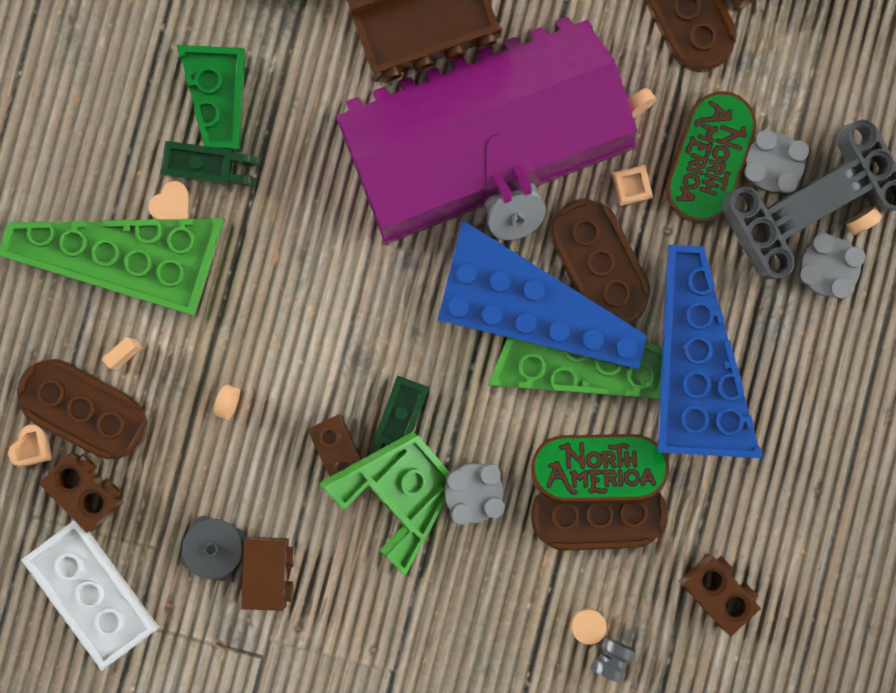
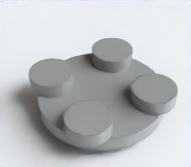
M762 130L756 135L755 142L751 145L745 162L744 175L748 181L763 191L789 194L797 188L798 181L804 173L805 158L808 156L809 148L805 142L795 141L785 134L774 133L771 130Z
M530 183L532 194L525 196L520 188H518V190L511 192L512 201L506 204L500 195L490 196L485 201L484 206L488 212L487 224L494 237L503 240L519 239L532 233L542 223L546 207L533 183Z
M821 233L814 237L812 244L806 248L801 257L799 279L809 289L819 295L834 296L838 299L846 298L851 294L852 287L859 279L861 265L865 262L866 258L865 253L861 248L853 247L843 239Z
M467 463L448 473L444 487V500L454 522L460 525L478 523L488 518H498L504 513L505 505L502 501L503 485L500 479L501 473L497 466L493 464Z

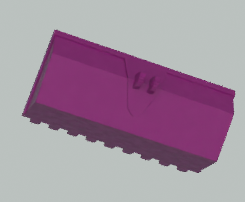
M568 17L556 21L559 31L547 35L542 27H538L530 31L532 41L521 45L516 37H512L504 41L506 51L494 55L490 47L481 49L477 52L480 59L478 62L468 65L465 58L460 57L451 62L454 69L452 72L442 75L438 67H434L425 71L428 81L415 85L413 79L408 77L399 81L402 91L389 95L386 88L381 87L373 91L375 98L373 102L362 105L359 97L346 102L349 111L336 115V119L385 245L485 207V201L490 196L500 195L506 204L512 201L511 192L518 190V188L527 196L532 194L530 183L537 187L636 149L635 137L637 128L616 61L597 37L588 20L573 24Z

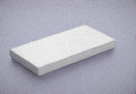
M72 521L21 559L22 563L101 671L159 629V626L91 533H86L75 521Z

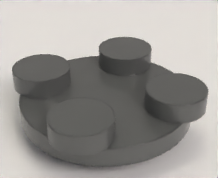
M200 516L194 521L193 526L184 537L181 563L201 578L226 581L232 577L234 569L241 560L246 534L242 529L234 528L224 520Z

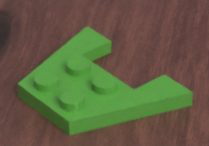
M411 432L318 484L343 510L367 486L374 492L403 525L379 551L401 574L406 576L445 504L444 487L449 471L417 434Z

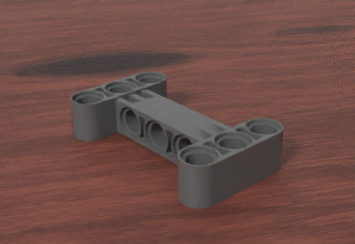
M861 119L843 126L837 134L836 142L846 162L767 208L757 191L750 187L733 190L724 196L721 206L722 211L760 277L764 279H779L788 276L794 268L795 260L785 239L862 194H865L871 207L876 206L880 213L896 211V162L878 129L872 122ZM854 129L859 131L862 136L860 145L853 141L852 132ZM870 159H873L878 165L876 175L869 169ZM887 188L894 194L892 205L885 198ZM738 195L744 197L747 202V209L744 213L738 211L735 206V199ZM755 225L759 226L764 233L760 243L752 237V229ZM772 255H775L780 261V267L776 273L770 269L768 264L769 258Z

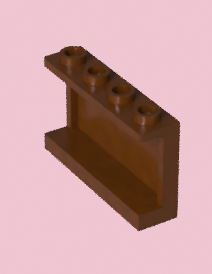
M347 0L375 82L381 79L384 83L394 81L402 76L401 72L413 68L416 72L428 69L434 65L433 61L444 57L447 60L457 59L466 54L465 50L476 46L479 49L491 47L498 42L497 39L501 38L502 27L500 23H497L490 0Z

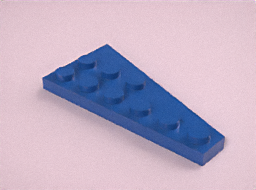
M462 220L438 321L639 369L647 335Z
M668 245L657 452L763 458L753 429L755 427L752 416L749 414L746 404L745 391L732 345L725 329L723 313L719 307L714 290L715 285L705 249L702 246Z

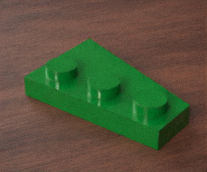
M177 45L204 146L240 151L246 60L245 49Z

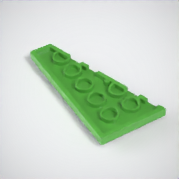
M145 219L53 223L9 222L0 244V256L195 316L225 219Z
M507 338L487 386L660 399L662 347L646 341L639 369H633Z

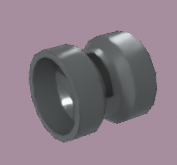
M605 636L601 644L602 652L599 657L594 658L590 668L596 673L622 684L626 675L624 669L627 663L632 662L636 651Z

